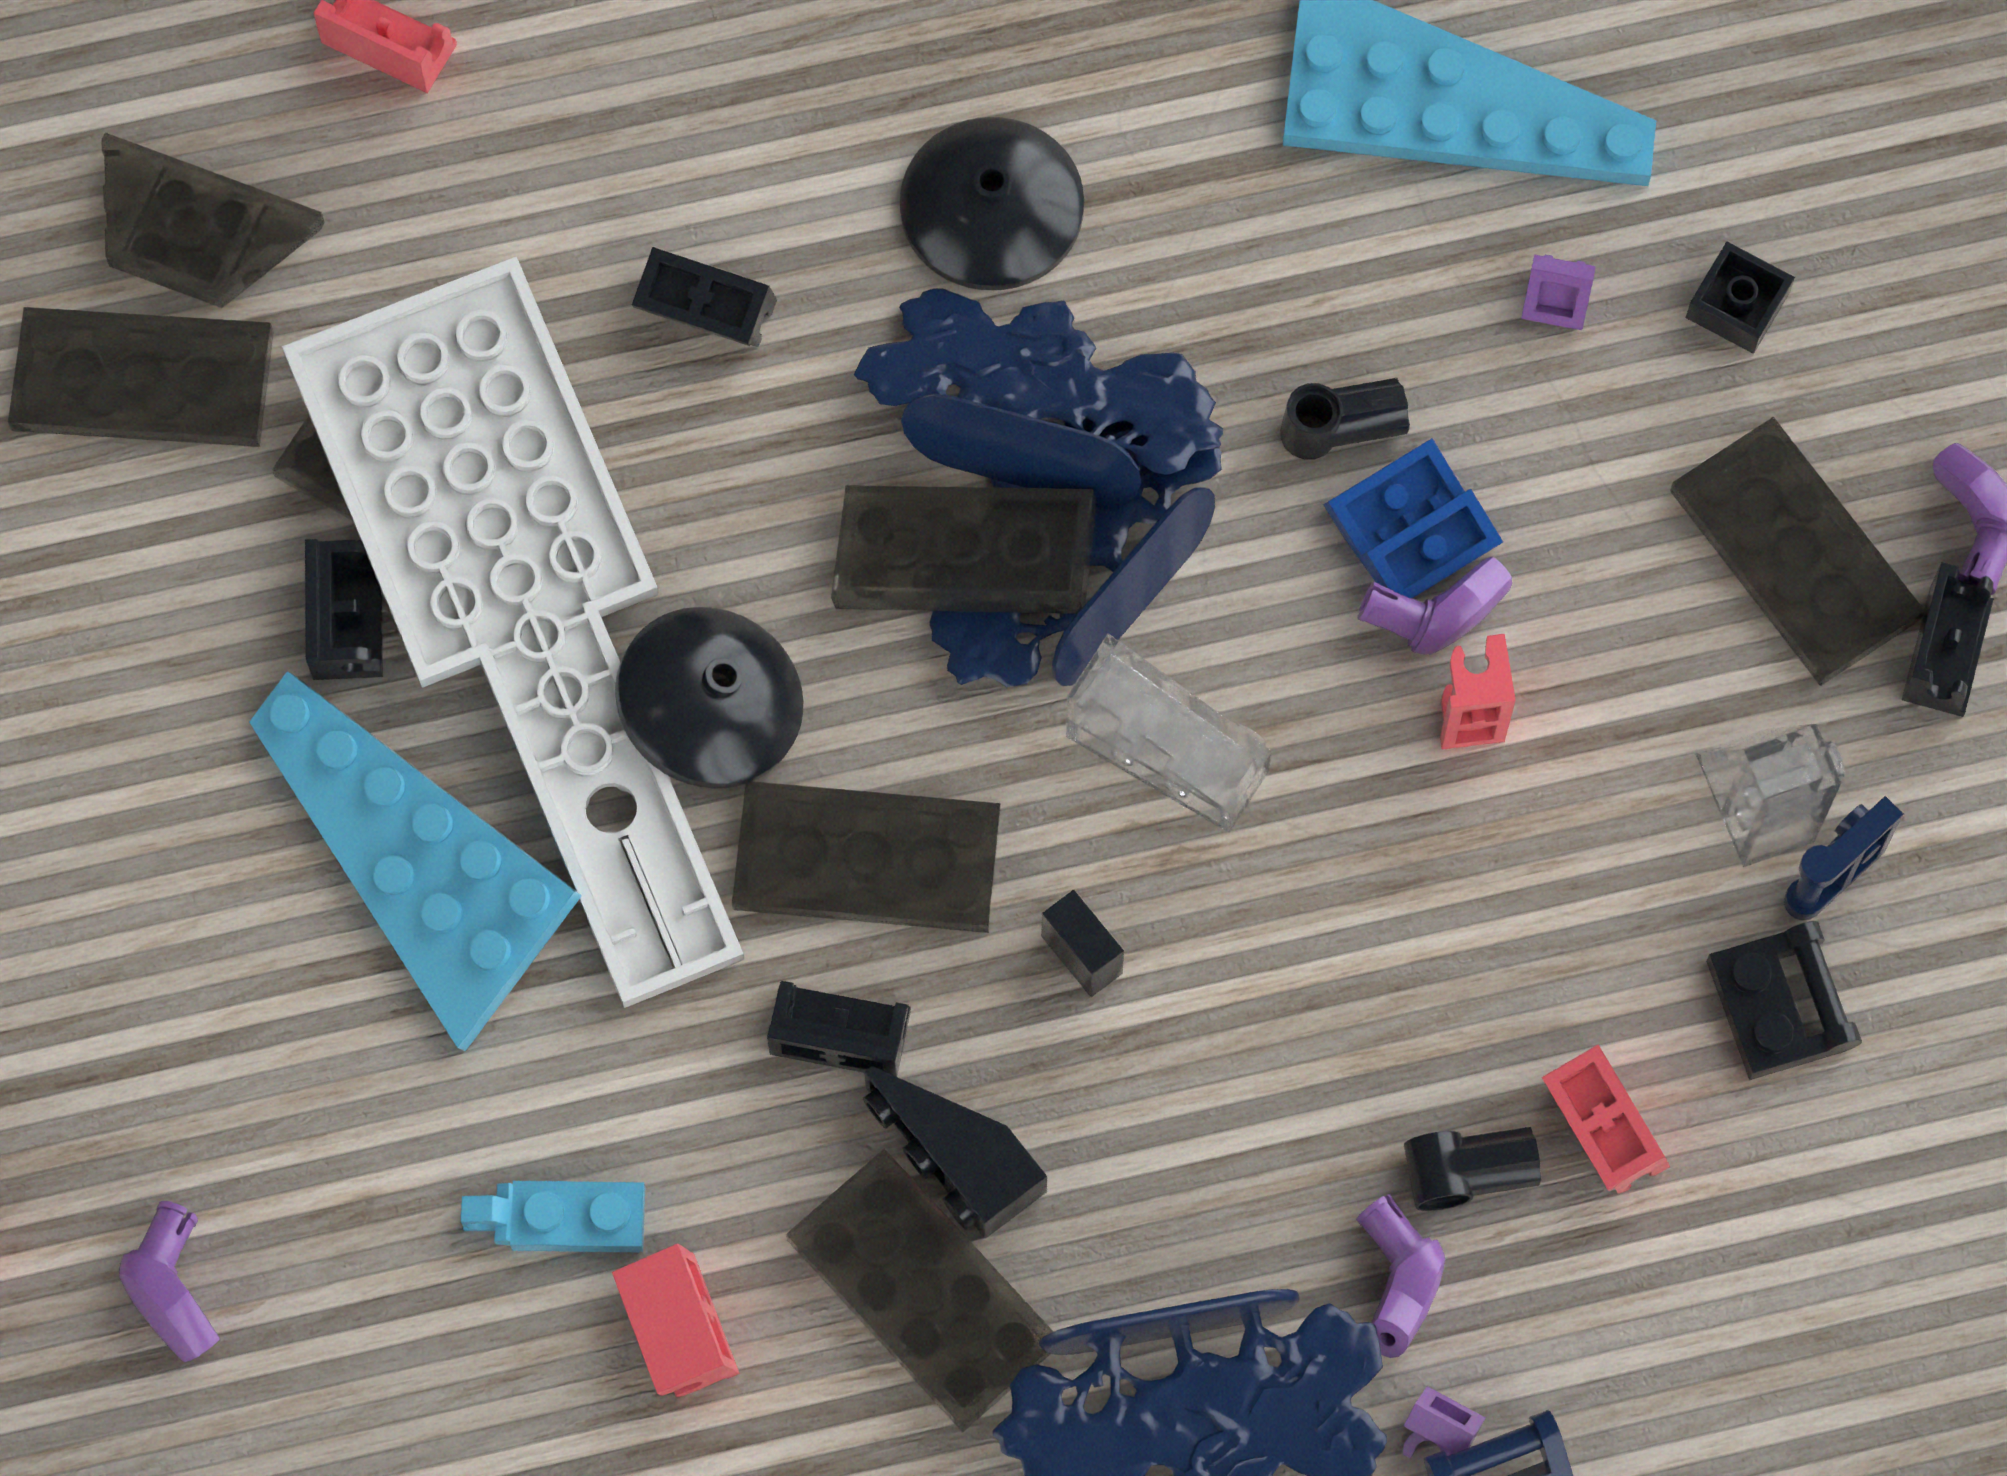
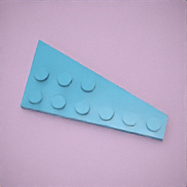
M1299 1L1283 146L1649 186L1652 172L1656 120L1377 1Z
M287 671L249 723L457 1048L466 1051L582 895L297 676Z

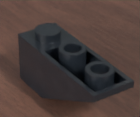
M871 1066L864 1072L866 1090L869 1092L863 1097L865 1105L883 1128L887 1129L892 1124L897 1127L908 1141V1144L902 1148L906 1157L924 1179H927L932 1174L935 1175L949 1193L942 1198L945 1206L965 1230L974 1225L986 1239L1047 1193V1175L1007 1125L876 1067Z

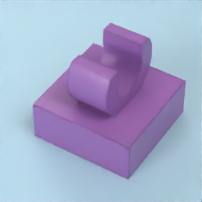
M1534 255L1521 319L1582 330L1596 266L1586 265L1582 261L1571 262L1555 259L1552 255Z
M1427 1386L1416 1401L1404 1424V1427L1412 1432L1404 1443L1403 1455L1411 1458L1420 1442L1431 1441L1437 1444L1440 1451H1444L1447 1456L1467 1449L1477 1436L1485 1417Z

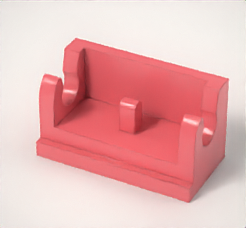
M321 0L313 13L322 44L427 94L457 46V41L451 37L448 27L434 23L431 28L375 0H335L333 5Z
M1505 634L1487 636L1485 659L1488 662L1487 670L1480 674L1469 672L1464 666L1465 654L1462 647L1456 646L1450 659L1452 685L1449 684L1445 687L1441 699L1444 721L1440 735L1442 750L1505 742L1516 701Z
M1599 1044L1542 1077L1608 1191L1615 1188L1617 1193L1626 1192L1631 1188V1183L1643 1175L1656 1176L1670 1168L1666 1157Z
M677 1243L612 1272L657 1394L664 1396L674 1392L676 1397H681L725 1378L729 1379L740 1374L693 1252Z

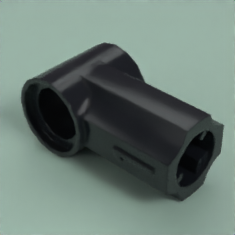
M1398 378L1334 389L1320 383H1307L1299 386L1291 393L1286 405L1280 428L1281 441L1285 449L1293 456L1303 460H1315L1325 456L1332 447L1405 435L1409 431L1410 424L1408 402L1404 387L1399 383ZM1312 415L1323 421L1325 426L1310 428L1303 425L1298 420V417Z
M1531 1127L1462 1137L1461 1133L1456 1131L1433 1132L1411 1138L1404 1143L1414 1203L1417 1210L1435 1211L1453 1208L1470 1202L1473 1196L1534 1187L1539 1186L1541 1183L1540 1157L1536 1138Z

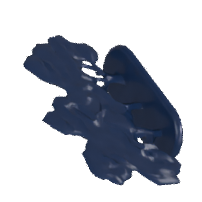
M933 288L924 291L920 297L909 299L901 303L899 307L903 316L902 324L913 335L911 340L868 347L854 373L858 380L868 382L869 392L875 396L880 405L898 406L909 403L905 407L901 418L904 434L913 447L928 459L950 468L1091 506L1106 508L1121 506L1137 496L1141 486L1139 468L1130 454L1124 449H1130L1135 453L1138 462L1150 471L1168 475L1185 469L1189 458L1195 451L1217 449L1221 446L1219 437L1222 431L1209 420L1216 402L1210 396L1208 389L1196 381V371L1183 354L1176 352L1141 354L1107 370L1094 367L1089 360L1094 354L1096 346L1084 331L1074 329L1072 323L1075 318L1064 300L1022 307L1019 315L1015 316L1010 324L996 326L992 319L983 312L979 301L969 299L944 288ZM955 384L960 388L958 397L946 395L948 386ZM1056 418L1070 423L1076 429L1041 419ZM1085 418L1090 419L1096 424L1091 432L1083 429L1082 420ZM1128 421L1133 424V429L1117 440L1112 435H1106L1105 438L1099 436L1106 426L1115 422ZM1140 435L1148 437L1147 443L1143 446L1130 445L1132 439Z
M1088 418L1082 420L1083 429L1087 432H1091L1096 426ZM1063 421L1064 426L1076 429L1070 423ZM1128 421L1115 422L1106 426L1099 436L1105 438L1106 435H1112L1117 440L1133 429V424ZM1216 424V425L1221 429V431H1222L1221 434H1220V437H1219V439H1220L1221 436L1223 435V428H1222L1221 426H1219L1218 424ZM1140 435L1132 439L1130 445L1143 446L1147 443L1148 437ZM1220 448L1195 451L1189 458L1185 469L1168 475L1150 471L1138 462L1135 453L1130 449H1124L1130 454L1139 468L1141 486L1137 496L1130 502L1111 508L1091 506L991 479L993 487L1000 491V498L994 504V523L997 528L1011 535V544L1007 550L990 555L981 553L962 555L931 570L926 576L927 601L933 609L929 621L932 641L950 653L947 671L956 676L957 683L963 685L982 677H988L998 681L1005 687L1025 685L1038 672L1042 659L1039 650L1040 640L1061 631L1064 632L1056 646L1052 660L1054 679L1061 686H1071L1086 677L1188 560L1202 541L1211 524L1215 510L1214 493L1206 487L1193 488L1182 494L1172 505L1171 495L1184 485L1209 480L1222 470V452ZM1151 487L1157 492L1159 497L1155 505L1142 496L1144 488ZM1136 522L1153 525L1123 560L1122 549L1126 546L1129 528ZM1091 566H1104L1113 573L1080 611L1073 607L1071 597L1072 586L1083 571ZM1054 588L1062 590L1065 596L1063 604L1051 600ZM1047 607L1060 613V618L1058 619L1049 615L1044 620L1046 625L1026 624L1019 620L1021 613L1028 608ZM1031 632L1036 635L1028 644H1021L1016 639L1019 633Z
M1290 1289L1255 1291L1072 1325L1044 1336L1038 1342L1040 1347L1046 1353L1054 1355H1074L1096 1351L1097 1357L1095 1361L1074 1380L1064 1377L1055 1368L1039 1364L1021 1368L1010 1384L1012 1413L994 1428L992 1433L999 1441L1003 1454L1021 1460L1024 1476H1145L1151 1466L1164 1465L1171 1469L1173 1476H1273L1274 1472L1283 1464L1306 1476H1371L1377 1468L1375 1459L1383 1452L1387 1443V1436L1377 1427L1372 1417L1365 1410L1352 1406L1351 1398L1366 1386L1383 1368L1376 1326L1370 1322L1356 1323L1348 1312L1338 1309L1331 1303H1327L1315 1308L1305 1318L1296 1332L1280 1337L1264 1328L1261 1320L1280 1315L1298 1303V1292ZM1244 1324L1245 1331L1237 1356L1226 1358L1210 1352L1201 1353L1193 1349L1190 1334ZM1173 1338L1178 1364L1169 1376L1152 1381L1142 1380L1121 1367V1346ZM1264 1347L1276 1348L1280 1353L1282 1362L1278 1367L1269 1366ZM1102 1376H1110L1111 1395L1101 1411L1094 1414L1087 1413L1083 1407L1091 1384L1094 1388L1104 1386ZM1121 1379L1129 1381L1136 1389L1134 1397L1120 1393ZM1076 1386L1077 1396L1072 1405H1065L1062 1399L1063 1390Z

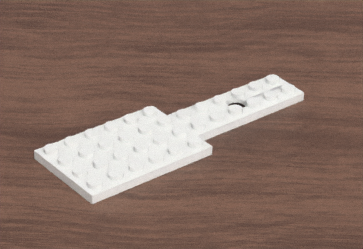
M517 256L282 346L290 370L421 687H426L482 665L575 891L582 895L579 901L623 1007H629L744 960L741 946L669 776L654 767L640 754L628 738L619 718L615 698V682L620 660L601 617L657 596L658 587ZM617 787L619 790L630 793L637 804L636 816L632 823L624 830L614 833L603 832L595 828L588 820L586 808L590 798L602 788ZM620 841H622V843H623V846H624V848H625V850H626V853H627V855H628V857H629V860H630V862H631V865H632V867H633V869H634V872H635V874H636V877H637V879H638V881H639V884H640V886H641V888H642V891H643V893H644V896H645V898H646V900H647V903H648V905H649V908H650V910H651V912H652V915H653V917H654V919H655V922H656V924H657V927H658V929H659V931H660V934H661V936H662V939H663V941H664V943H665V946H666V948H667V951H668V953H669V955H670V958H671V960H672L673 965H674L675 968L672 967V964H671V962H670V959H669V957H668V955H667V952H666V950H665V948H664V945H663V943H662V940H661V938H660V936H659V933H658V931H657V928H656V926H655V924H654V921H653V919H652V917H651V914H650V912H649V909H648V907H647V905H646V902H645V900H644V897H643V895H642V893H641V890H640V888H639V885H638V883H637V881H636V878H635V876H634V874H633V871H632V869H631V866H630V864H629V862H628V859H627V857H626V854H625V852H624V850H623V847H622Z

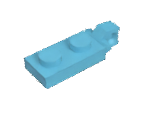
M513 1181V1184L500 1183L497 1184L496 1196H462L461 1224L464 1231H495V1244L510 1245L512 1251L643 1252L646 1188L644 1182Z

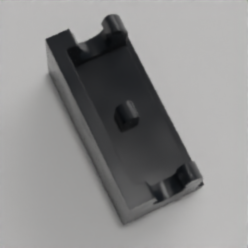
M652 247L632 306L633 308L747 346L758 347L762 340L760 328L765 315H772L777 298L769 285Z
M305 539V657L313 680L383 677L382 590L361 540L318 541V539Z
M1941 562L1930 586L1902 701L1964 717L1994 598H1990L1994 584L1986 576L1980 578L1977 585L1963 583L1958 580L1960 575L1959 566Z
M781 981L767 1035L769 1053L773 1056L863 1073L873 1066L897 1077L911 1007L909 1004L898 1002L893 1006L798 988L792 982Z

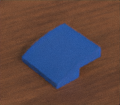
M1433 438L1323 504L1333 522L1374 581L1408 598H1414L1503 543L1472 489L1464 491Z

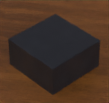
M1726 241L1693 296L1685 318L1754 354L1790 294L1795 277Z
M1075 890L1069 892L1042 913L1041 937L1090 997H1093L1123 974L1124 950Z

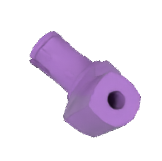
M1954 443L1936 456L1933 461V470L1939 483L1967 509L1974 524V529L1977 532L1972 549L1962 569L1959 571L1958 580L1966 584L1977 585L1980 578L1983 576L1989 577L1994 584L1991 593L1993 595L2007 563V484L1980 457L1963 445Z
M1489 557L1482 560L1445 592L1433 597L1432 600L1426 599L1424 603L1396 593L1394 590L1373 581L1362 600L1357 618L1360 621L1384 628L1408 639V646L1412 647L1411 651L1414 653L1432 655L1453 644L1479 624L1510 591L1512 576L1501 562L1494 557Z
M1387 1194L1369 1205L1356 1220L1362 1225L1369 1236L1374 1239L1391 1263L1388 1268L1391 1273L1371 1323L1376 1326L1381 1355L1394 1358L1399 1357L1407 1350L1425 1320L1438 1291L1446 1258L1438 1240L1432 1241L1429 1237L1423 1239L1403 1215V1212L1396 1205L1391 1195Z
M161 1201L138 1250H132L123 1255L119 1267V1277L129 1298L153 1330L183 1362H187L206 1352L220 1340V1337L191 1293L177 1276L178 1271L174 1267L193 1227L198 1222V1218L193 1212L188 1213L186 1218H184L183 1216L186 1214L187 1208L170 1201Z

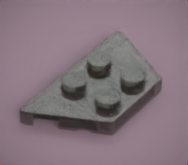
M106 132L101 140L105 167L103 201L107 223L105 228V257L109 267L223 308L317 234L325 223L322 212Z

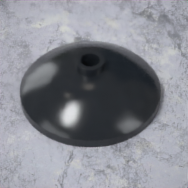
M1003 117L975 118L945 128L929 139L915 154L902 181L900 191L901 221L907 240L917 256L927 267L946 280L978 290L994 291L1017 288L1049 273L1059 265L1072 249L1078 238L1084 216L1083 185L1072 158L1054 138L1044 131L1015 119ZM995 179L1001 182L1003 186L997 191H987L982 188L981 184L986 180Z
M683 608L664 614L650 622L635 636L621 659L615 682V698L619 718L635 748L648 762L664 774L678 781L698 787H737L766 775L786 756L798 736L802 723L804 703L802 687L796 668L787 652L769 632L752 620L719 608ZM719 673L724 675L729 680L730 687H722L716 684L712 674Z

